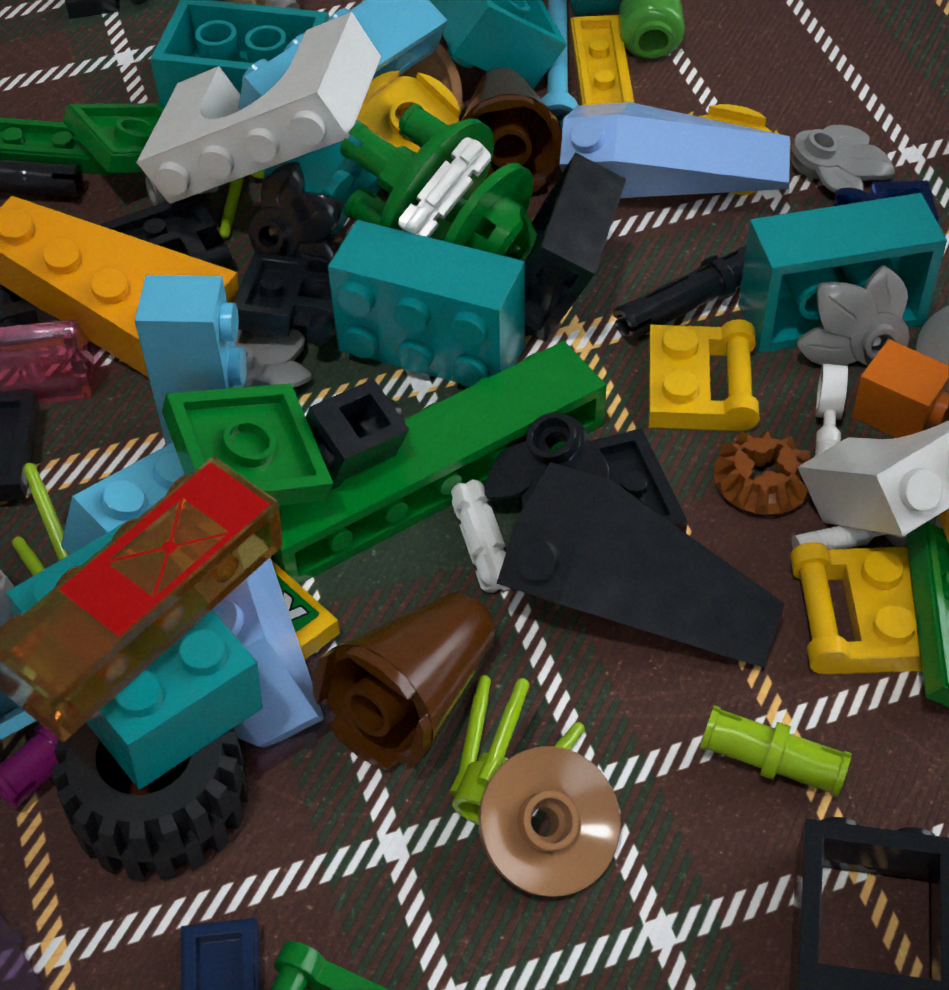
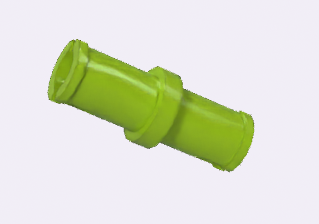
M715 705L700 745L702 750L707 751L708 749L761 768L759 775L774 780L775 775L778 774L829 792L830 795L838 797L852 755L850 752H841L790 734L791 726L777 722L775 728L721 710V707Z

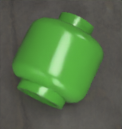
M622 0L619 7L620 37L624 42L625 48L632 55L641 58H661L676 50L683 40L685 30L681 1Z

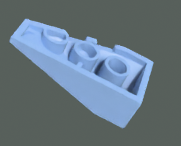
M632 102L579 105L563 119L560 167L563 172L575 152L626 179L620 198L789 189L791 142L790 136Z

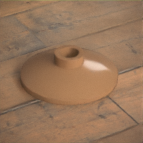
M542 746L531 748L512 756L500 765L489 779L479 806L478 823L480 838L491 864L510 884L533 895L545 897L564 896L588 887L607 869L618 846L621 821L619 805L612 786L595 764L579 753L569 749ZM537 809L544 811L550 818L551 827L548 834L544 837L538 835L532 828V815Z

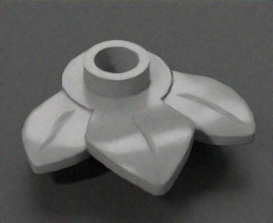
M838 124L829 125L823 130H804L795 136L791 145L793 152L791 161L800 173L810 178L820 179L822 184L829 190L855 201H859L862 197V181L892 179L895 175L894 166L887 154L878 147L869 144L870 137L868 134L852 126Z
M882 265L871 275L864 288L844 282L820 283L817 286V309L823 326L810 330L797 340L800 351L809 360L821 366L822 364L845 366L856 361L868 366L886 343L885 341L880 345L871 346L873 340L879 335H890L888 339L908 347L910 332L902 318L908 300L904 282L894 271Z
M291 329L289 336L261 337L252 334L250 331L238 330L237 339L234 341L235 347H243L246 352V379L243 387L291 383L294 388L312 379V374L301 364L294 361L305 346V336L301 332Z

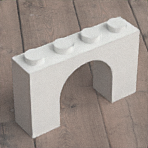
M349 12L306 30L296 54L282 78L263 96L241 110L238 108L240 94L219 66L179 82L136 163L169 204L343 141L345 138L348 139L350 136L348 132L355 124L381 55L354 14Z
M949 421L915 434L893 439L847 437L798 466L797 468L822 522L904 536L949 509Z

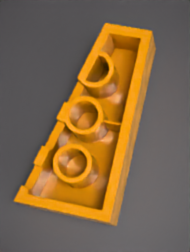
M11 196L0 207V284L37 308L60 319L64 325L148 378L135 324L145 275L222 276L227 303H233L239 290L238 272L14 196Z

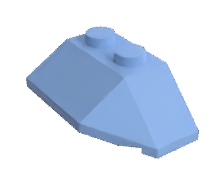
M197 512L174 534L173 542L179 544L229 531L207 515H199V512ZM256 517L185 580L257 661L263 709L235 726L234 731H236L237 738L267 749L324 720L320 704L317 705L313 695L312 680ZM224 536L177 546L174 552L169 553L168 560L181 574Z

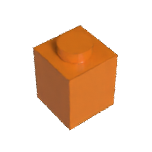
M888 339L860 377L851 417L896 438L915 434L947 422L949 419V365Z

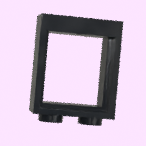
M576 152L531 220L537 237L532 250L525 259V332L545 342L594 276L626 182L624 177Z
M829 817L822 820L805 818L796 851L789 990H949V838L936 836L931 831L918 827L888 830L860 826L857 822L843 817ZM823 867L931 882L932 979L819 963Z

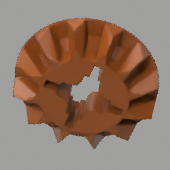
M768 429L760 437H752L742 431L736 442L722 444L719 456L714 464V481L722 496L742 510L761 515L785 513L800 506L810 495L797 468L810 460V451L796 449L792 436L778 440L771 437ZM767 462L776 464L775 472L768 470L763 475H758L752 480L754 466L763 467Z

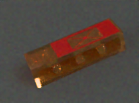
M212 456L192 474L181 476L172 484L167 494L138 519H132L123 524L114 534L112 540L82 566H75L64 573L54 589L28 611L12 617L0 628V690L64 743L283 546L279 502L215 456Z

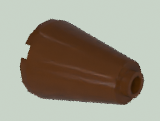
M497 68L487 72L480 79L462 120L478 119L489 126L493 133L494 151L487 178L507 164L519 163L532 173L533 192L537 191L546 184V178L553 172L555 167L557 166L558 169L560 165L562 142L560 123L554 113L518 72L508 68Z
M453 592L329 650L319 659L312 672V686L317 705L327 699L330 708L336 716L328 724L335 736L356 756L377 768L390 770L396 763L406 764L405 770L415 767L430 751L495 638V629L491 615L479 600L463 593Z

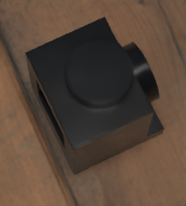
M375 379L310 406L306 414L307 422L334 483L331 490L341 486L344 479L396 456L409 431L400 407L394 400L386 397Z

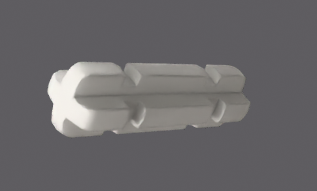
M467 137L459 143L451 153V157L454 159L450 164L448 161H445L417 195L416 199L419 201V204L414 206L411 203L399 218L398 225L402 231L430 237L439 226L435 220L438 217H441L443 220L473 184V180L470 178L472 174L478 177L491 161V154L479 141Z
M474 479L466 484L457 483L451 490L453 497L452 505L456 517L461 521L459 526L472 564L477 567L475 572L480 587L487 593H494L499 589L507 590L509 589L508 587L496 584L506 554L503 549L505 543L492 507L487 504L489 499L485 496V487L481 482Z

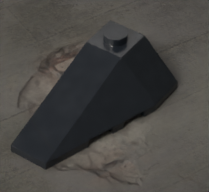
M552 462L547 466L516 519L496 583L762 668L766 666L785 605L781 600L612 480Z

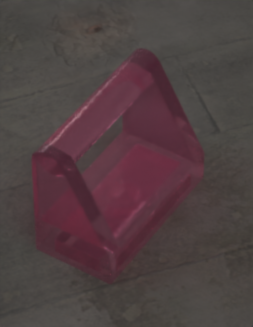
M75 319L0 327V392L35 391L39 404L93 398L94 354L89 338Z

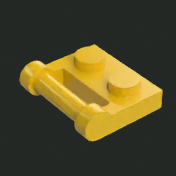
M737 319L726 322L722 327L650 325L648 428L747 431L758 425L760 420L759 402L752 396L750 352L756 346L755 327L752 323ZM710 356H727L728 398L724 401L711 400Z
M809 542L801 544L792 550L790 559L793 575L800 579L802 583L812 641L807 645L810 668L814 672L819 674L923 671L908 546L828 549L824 544ZM828 580L843 581L855 641L847 642L838 634Z

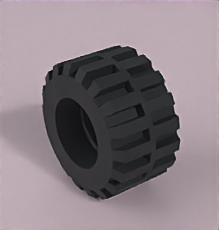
M75 713L66 724L70 737L58 739L54 754L59 764L52 766L53 782L58 791L57 796L82 850L90 859L97 856L101 868L115 874L124 865L128 878L135 880H145L148 870H157L160 880L176 877L175 867L188 863L191 871L206 864L203 853L209 848L220 853L230 842L226 828L239 829L244 818L241 803L248 802L249 788L234 728L181 762L180 764L187 767L172 784L153 793L134 795L119 791L129 777L81 715Z

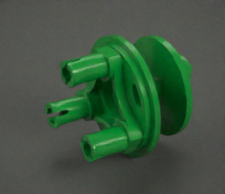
M413 104L401 117L398 127L400 130L398 132L400 136L405 139L407 138L420 147L417 153L405 146L396 148L369 130L363 123L354 125L348 132L363 144L361 147H358L345 138L340 147L341 155L376 176L379 186L389 193V197L386 202L372 193L367 187H362V190L357 189L346 203L345 216L355 221L361 220L401 231L402 229L398 225L399 218L411 203L414 206L419 204V201L416 199L417 195L445 161H448L450 164L454 159L451 157V153L459 143L467 137L479 141L491 154V161L478 177L472 174L470 178L473 180V184L444 220L441 217L435 220L439 226L429 238L525 261L537 237V233L527 213L533 192V176L530 170L519 163H510L499 168L487 178L494 151V137L489 126L474 118L447 125L425 111L420 105Z

